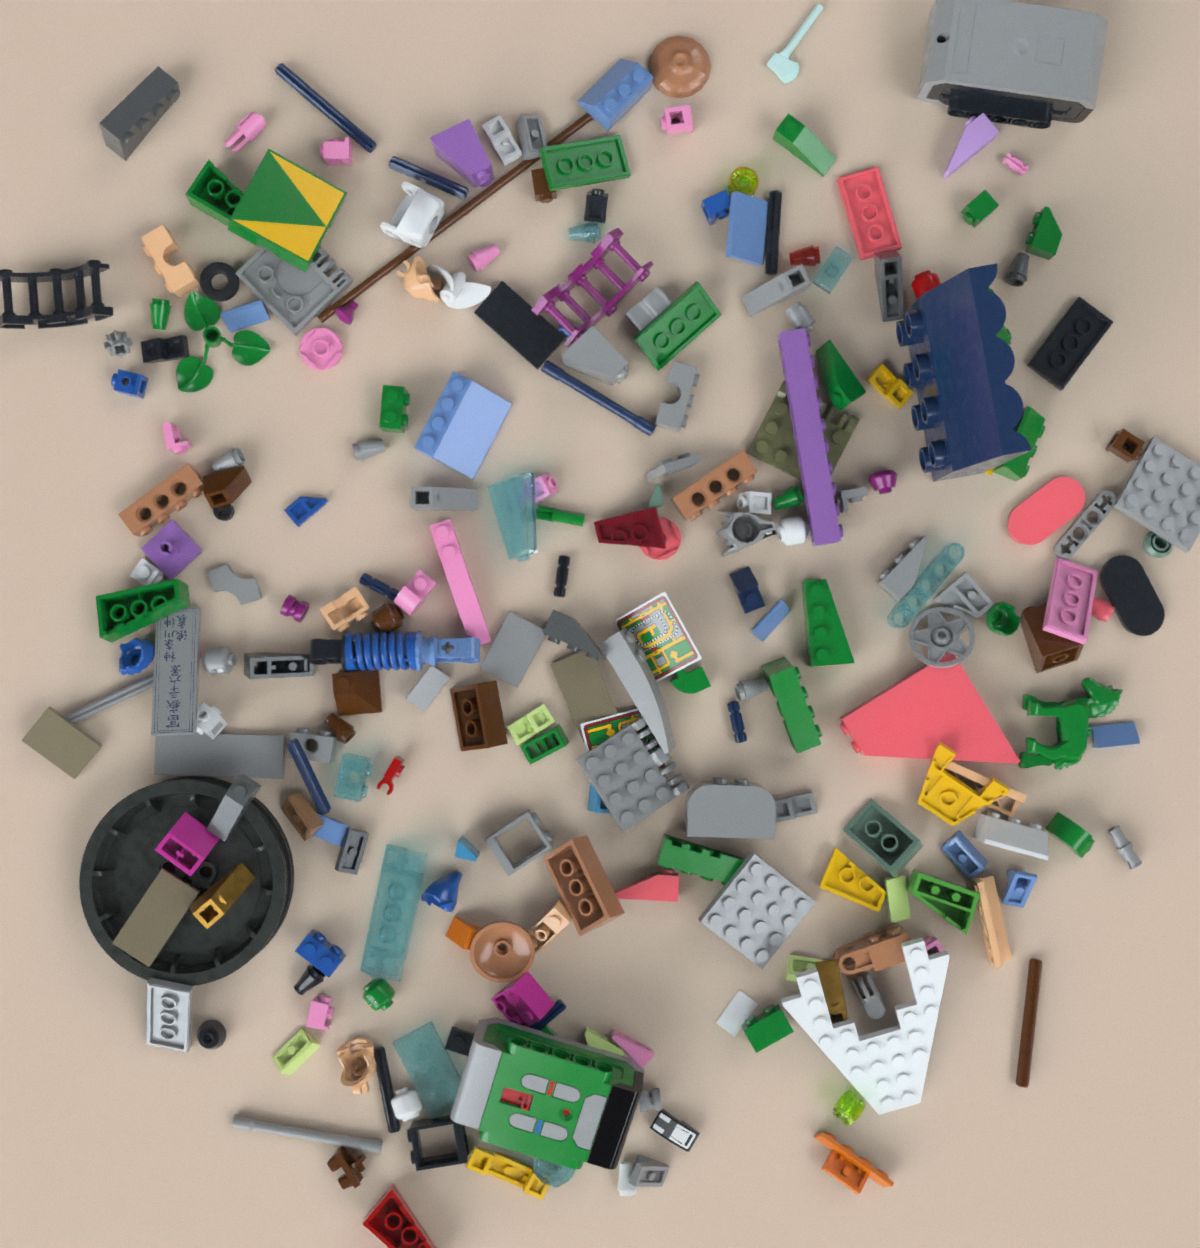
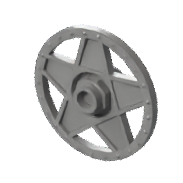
M934 607L924 611L914 620L909 632V643L914 655L921 662L936 668H948L958 665L970 655L975 643V631L971 621L962 612L950 607ZM940 612L951 613L959 618L946 622ZM928 616L929 628L915 631L919 622ZM967 628L970 633L968 647L959 638ZM915 643L928 646V659L918 651ZM947 652L959 656V658L949 662H940Z

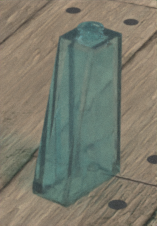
M522 473L487 486L509 560L517 559L518 562L529 560L531 554L537 553L534 474Z

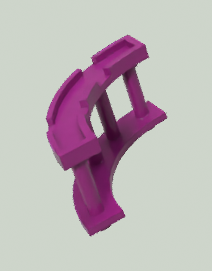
M619 228L607 233L599 245L590 253L593 258L584 266L580 264L567 277L569 280L564 285L558 284L543 294L531 309L537 316L544 311L550 313L571 335L564 343L567 347L576 342L592 325L595 326L606 315L610 317L617 310L616 305L639 281L643 282L651 274L649 269L654 265L651 261L641 266L620 245L619 239L624 233ZM610 250L615 251L636 273L627 284L604 263L605 260L603 258ZM593 268L599 269L620 290L609 302L587 280V275ZM576 285L578 287L581 286L602 307L593 317L570 296L571 293L569 291ZM559 300L561 302L564 301L584 324L576 328L555 307V303Z

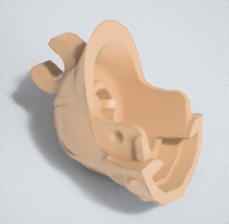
M416 255L412 263L403 261L407 266V271L404 273L398 270L397 273L399 276L404 277L406 291L416 298H426L435 302L442 301L440 298V292L444 288L442 280L430 278L424 260L419 255Z
M360 1036L348 1040L336 1051L339 1054V1061L343 1067L340 1078L341 1084L353 1086L354 1094L369 1092L368 1081L372 1079L377 1066L371 1039Z

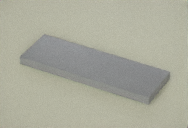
M197 733L191 735L156 736L154 775L237 777L245 774L249 778L283 779L286 736L218 734L214 740L205 733L202 735Z

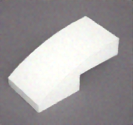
M501 115L482 125L504 166L523 156Z

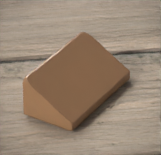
M301 792L289 795L281 807V810L304 841L308 840L324 824Z

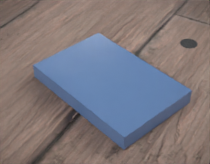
M738 191L731 193L726 257L756 266L763 265L768 201Z

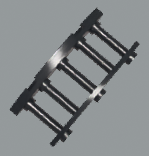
M89 260L78 267L65 270L53 268L49 270L50 272L14 273L9 269L0 270L4 313L0 316V328L25 329V325H38L39 329L88 324L87 319L95 318V321H101L114 316L113 307L105 306L102 303L100 273L110 269L109 264H102L100 260ZM91 276L93 303L86 308L84 277ZM75 279L77 308L75 311L66 312L64 311L62 281ZM11 282L28 283L30 313L28 315H16L13 312ZM37 282H53L55 305L53 314L42 315L39 313Z

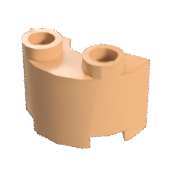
M354 587L319 610L332 630L342 633L350 627L349 623L355 619L359 622L368 616L366 611L370 607L357 587Z

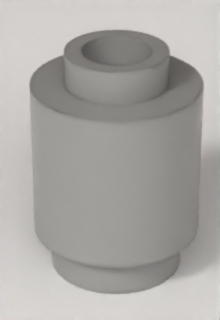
M797 302L785 311L788 315L787 319L794 329L805 328L806 334L814 329L813 324L816 321L805 305Z

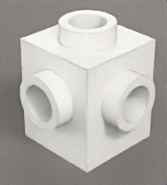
M203 702L198 706L197 733L200 735L205 733L212 740L228 725L220 716L222 712L213 704L209 707Z

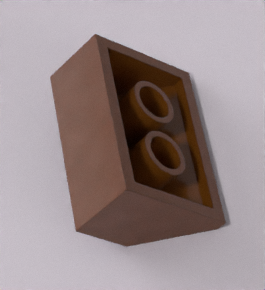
M496 680L450 688L461 751L485 749L508 744Z

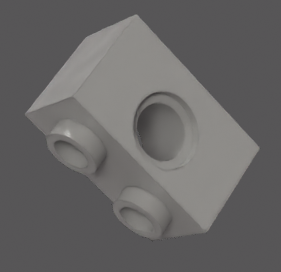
M297 728V731L290 732L289 740L295 738L299 740L309 761L334 762L336 737L331 735V731L318 730V734L310 733V729ZM310 739H314L317 742L315 751L310 750L308 747ZM288 750L287 758H292Z

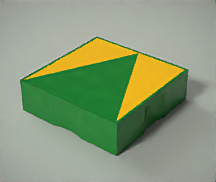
M268 149L230 217L227 230L254 245L268 249L278 258L307 272L320 248L322 239L341 209L347 192Z

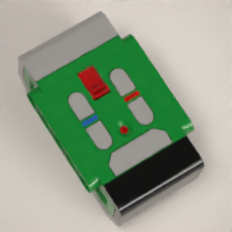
M500 1018L481 1019L474 1034L450 1118L458 1124L479 1129V1138L492 1145L571 1169H580L583 1163L587 1162L613 1170L617 1168L643 1090L644 1070L628 1057L559 1036H552Z

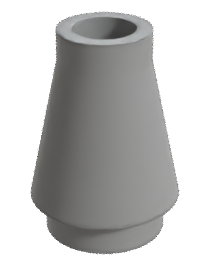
M382 439L357 441V443L352 444L356 461H364L385 452Z
M231 448L216 461L212 462V467L217 473L242 466V464L246 463V460L239 448Z
M765 679L739 681V684H735V693L739 701L744 700L746 702L762 692L768 691Z

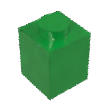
M984 190L966 205L961 213L965 222L975 228L992 214L999 204Z

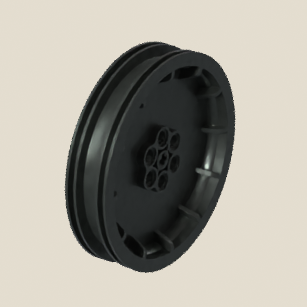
M187 776L169 779L141 788L122 799L110 809L99 822L87 843L81 862L79 879L80 899L87 924L101 948L117 964L142 979L149 980V978L195 986L224 978L243 967L263 950L276 935L287 915L294 888V865L291 849L286 835L275 816L259 799L254 797L227 840L219 839L191 877L177 866H175L174 872H171L187 883L189 882L185 880L186 876L192 880L189 884L200 891L195 899L197 900L202 895L203 887L209 889L238 863L242 862L254 875L255 879L228 911L206 929L189 908L150 967L112 944L161 869L165 868L168 870L167 863L170 861L156 852V847L185 811L208 827L232 783L210 777ZM205 866H209L212 869L211 876L205 874Z

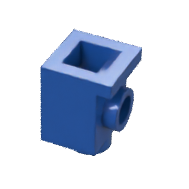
M726 190L702 200L701 207L709 225L714 224L715 218L720 220L730 214L731 195H728Z
M118 369L117 374H113L111 385L114 386V391L141 399L144 398L148 382L147 377ZM126 379H129V384L125 386Z

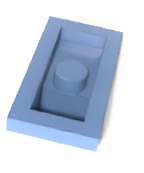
M1007 870L1008 884L1002 895V904L1024 908L1037 875Z

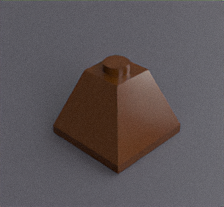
M379 670L332 674L333 692L339 716L382 712Z

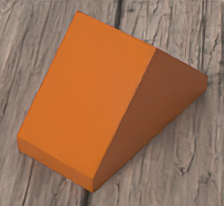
M454 916L445 936L462 949L470 950L472 939L481 927Z

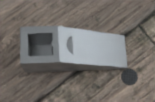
M803 264L778 275L741 298L749 315L752 316L808 290L811 281Z
M411 487V509L414 511L478 510V489Z
M926 536L920 539L918 537L913 539L908 545L910 549L905 554L901 552L894 559L896 564L891 569L887 567L879 575L881 579L877 584L895 601L900 600L915 584L928 539Z

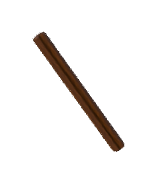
M1034 958L1029 960L1016 1085L1024 1088L1029 1086L1042 961Z

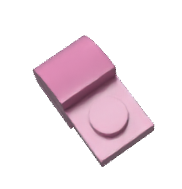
M419 569L408 584L401 589L393 603L412 617L424 603V598L437 583Z

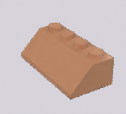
M587 835L569 840L543 858L579 936L589 933L625 913Z

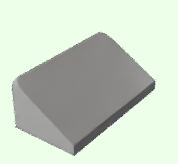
M520 115L516 122L523 159L540 157V147L547 146L541 116Z
M430 666L406 697V700L422 711H425L450 677L436 666Z

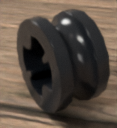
M231 504L226 505L228 514H223V517L220 516V507L213 508L214 516L219 520L228 521L234 516V507Z

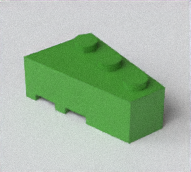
M913 869L906 890L967 935L980 893Z

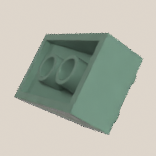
M873 799L843 829L852 840L894 878L923 847L921 841Z

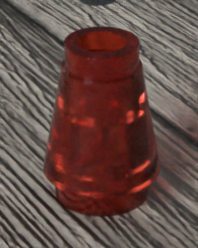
M811 245L789 253L791 266H799L801 264L803 266H815V264H821L819 246L813 247Z

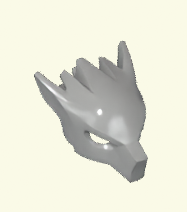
M717 511L719 514L729 517L722 520L721 524L726 526L717 531L716 535L727 539L723 542L724 545L734 546L726 550L722 554L723 557L758 543L767 532L777 529L775 522L762 520L751 513Z

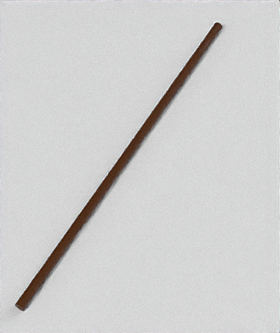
M588 113L583 115L547 142V146L561 144L592 120L591 115ZM541 157L522 161L441 222L429 242L532 166ZM414 245L408 247L317 316L322 323L335 314V309L349 304L421 248Z

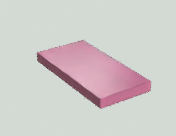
M1057 557L1054 562L1042 630L1084 645L1088 637L1098 571Z

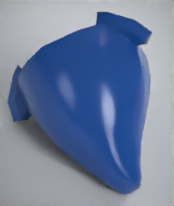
M456 871L439 878L422 893L421 900L426 901L429 906L433 903L445 910V912L452 913L457 904L458 887L462 874Z

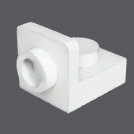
M754 491L739 493L737 499L738 512L770 515L772 493Z
M141 558L130 575L143 585L164 581V573L145 558Z

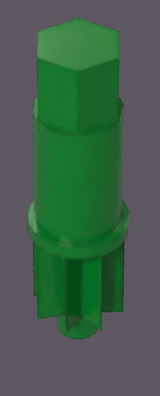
M540 505L538 509L534 508L533 515H537L536 519L583 527L585 514Z

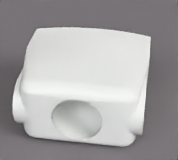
M405 181L401 186L408 195L400 203L391 223L388 224L383 221L380 227L389 237L423 248L428 245L444 215L443 208L445 203L420 187Z

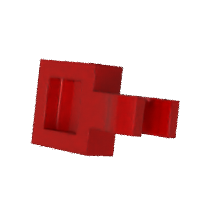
M399 756L394 757L383 779L377 784V789H380L383 784H387L389 790L386 794L389 795L393 792V779L395 776L399 778L405 768L402 765L405 761Z

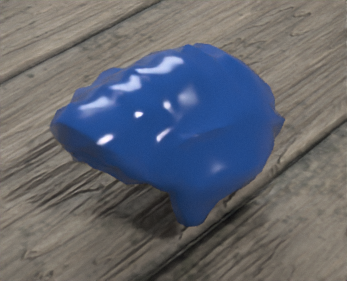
M135 638L126 644H120L119 647L122 653L119 658V672L121 675H134L146 669L155 656V646L152 645V642L146 638Z

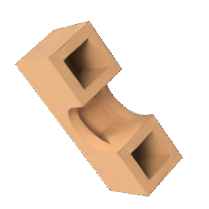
M164 225L141 237L144 242L143 250L148 257H153L156 262L153 266L159 275L163 274L166 279L164 285L170 294L175 293L178 297H181L200 285L192 268L185 261L176 266L169 264L170 255L180 248Z

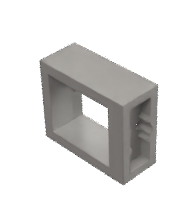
M527 810L485 839V842L508 876L552 848L551 842L553 839L547 830L543 832L539 826L541 820L535 812L531 813L530 810ZM528 819L544 845L513 864L497 838L523 820Z

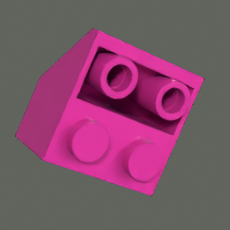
M185 811L156 847L155 851L191 877L220 838L206 830L207 827Z
M528 971L517 980L510 982L491 998L496 1008L510 1022L526 1027L540 1021L555 1005Z

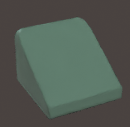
M656 484L648 508L663 507L664 500L661 485Z

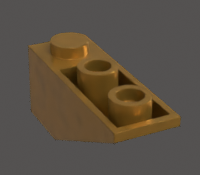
M242 862L238 863L189 906L192 914L208 929L234 904L255 879L254 875Z
M837 959L815 962L832 1024L848 1020L847 1006Z

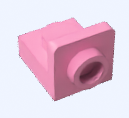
M171 422L162 424L168 450L174 452V454L186 453L187 449L193 448L192 443L189 441L179 442L181 440L179 427H176Z
M549 473L540 475L521 486L530 506L559 492L555 479Z

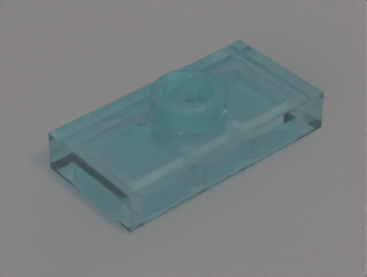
M836 246L812 283L830 294L854 257Z

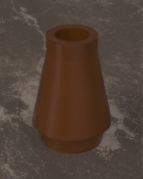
M331 713L324 721L338 742L346 744L356 734L354 726L334 713Z

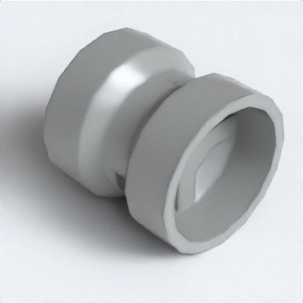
M655 1088L648 1092L646 1090H638L640 1113L647 1112L649 1109H654L655 1111L662 1110L660 1088Z

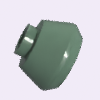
M1152 531L1147 533L1143 542L1145 553L1156 558L1166 557L1173 548L1171 543Z

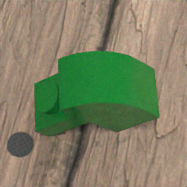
M701 666L687 673L683 668L672 674H676L677 678L670 680L677 690L688 694L700 692L711 686Z
M1059 812L1056 813L1045 828L1054 838L1067 845L1081 858L1090 851L1095 842L1087 831Z

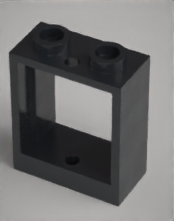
M450 1115L412 1121L410 1129H407L408 1142H412L413 1150L410 1153L411 1162L416 1165V1171L468 1162L470 1154L465 1125L452 1121ZM453 1124L457 1152L423 1158L419 1130Z

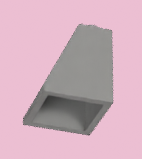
M593 325L561 355L562 364L565 367L612 386L616 382L620 384L628 376L629 363Z

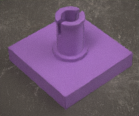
M170 520L141 548L170 580H173L203 551L175 520Z

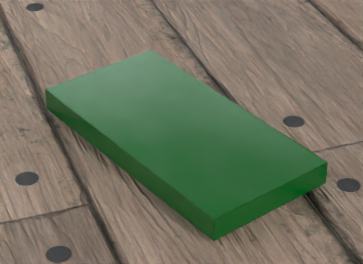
M620 135L540 147L539 149L550 191L626 179L631 176Z
M696 281L637 333L633 340L653 367L659 371L722 314L701 284Z

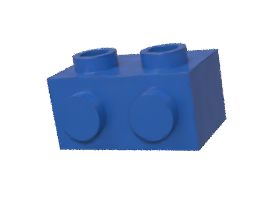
M312 930L295 950L296 953L327 977L333 974L347 956L339 946L331 944L322 933Z

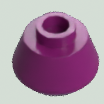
M894 470L876 472L869 476L868 481L874 491H879V494L891 493L892 488L896 487L897 473Z

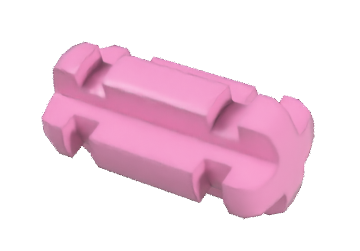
M1009 152L1003 159V164L1007 163V167L1015 173L1018 171L1020 173L1019 176H1023L1029 166H1025L1021 159L1017 156L1013 157V153Z

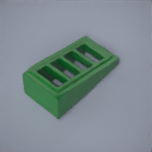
M560 724L520 745V748L531 765L565 747L569 740ZM553 733H554L555 736L557 737V739H558V741H559V744L557 743L555 737L553 736ZM545 737H548L553 747H549ZM538 741H540L541 745L543 746L545 750L544 752H542V750L540 749L537 743ZM530 745L534 747L537 756H534L533 752L529 747Z

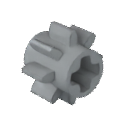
M114 330L110 335L106 334L108 342H105L104 346L106 350H109L111 356L116 355L122 358L127 353H131L129 346L133 345L131 338L127 337L125 331L121 333Z

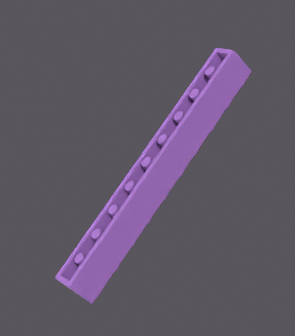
M805 328L779 332L777 338L812 547L838 543L841 541V537H843V528L841 524L838 525L837 516H840V509L838 503L834 501L836 486L835 482H831L830 474L833 473L832 463L827 460L826 453L829 452L828 440H824L823 431L826 430L824 418H820L819 410H822L821 398L817 397L816 394L818 379L817 376H813L812 368H815L814 356L810 355L809 352L811 337L810 334H806Z

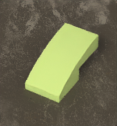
M542 704L506 727V729L518 746L554 723L555 720L546 706Z

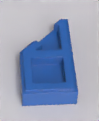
M300 496L284 511L300 527L329 501L325 498Z

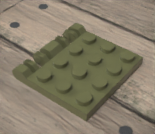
M783 381L747 454L801 480L788 399H784L787 392L785 381ZM822 399V410H819L820 418L828 405V402ZM832 405L824 420L826 430L823 431L824 440H828L829 452L826 453L827 460L831 461L834 471L860 419L851 415L845 429H842L849 413L844 411L836 426L830 423L831 418L836 413V407Z

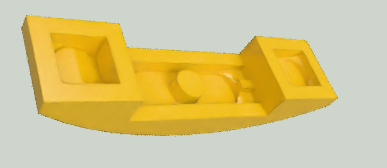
M475 1146L466 1164V1168L484 1176L486 1173L522 1188L524 1193L543 1200L552 1182L551 1178L535 1168L500 1152Z

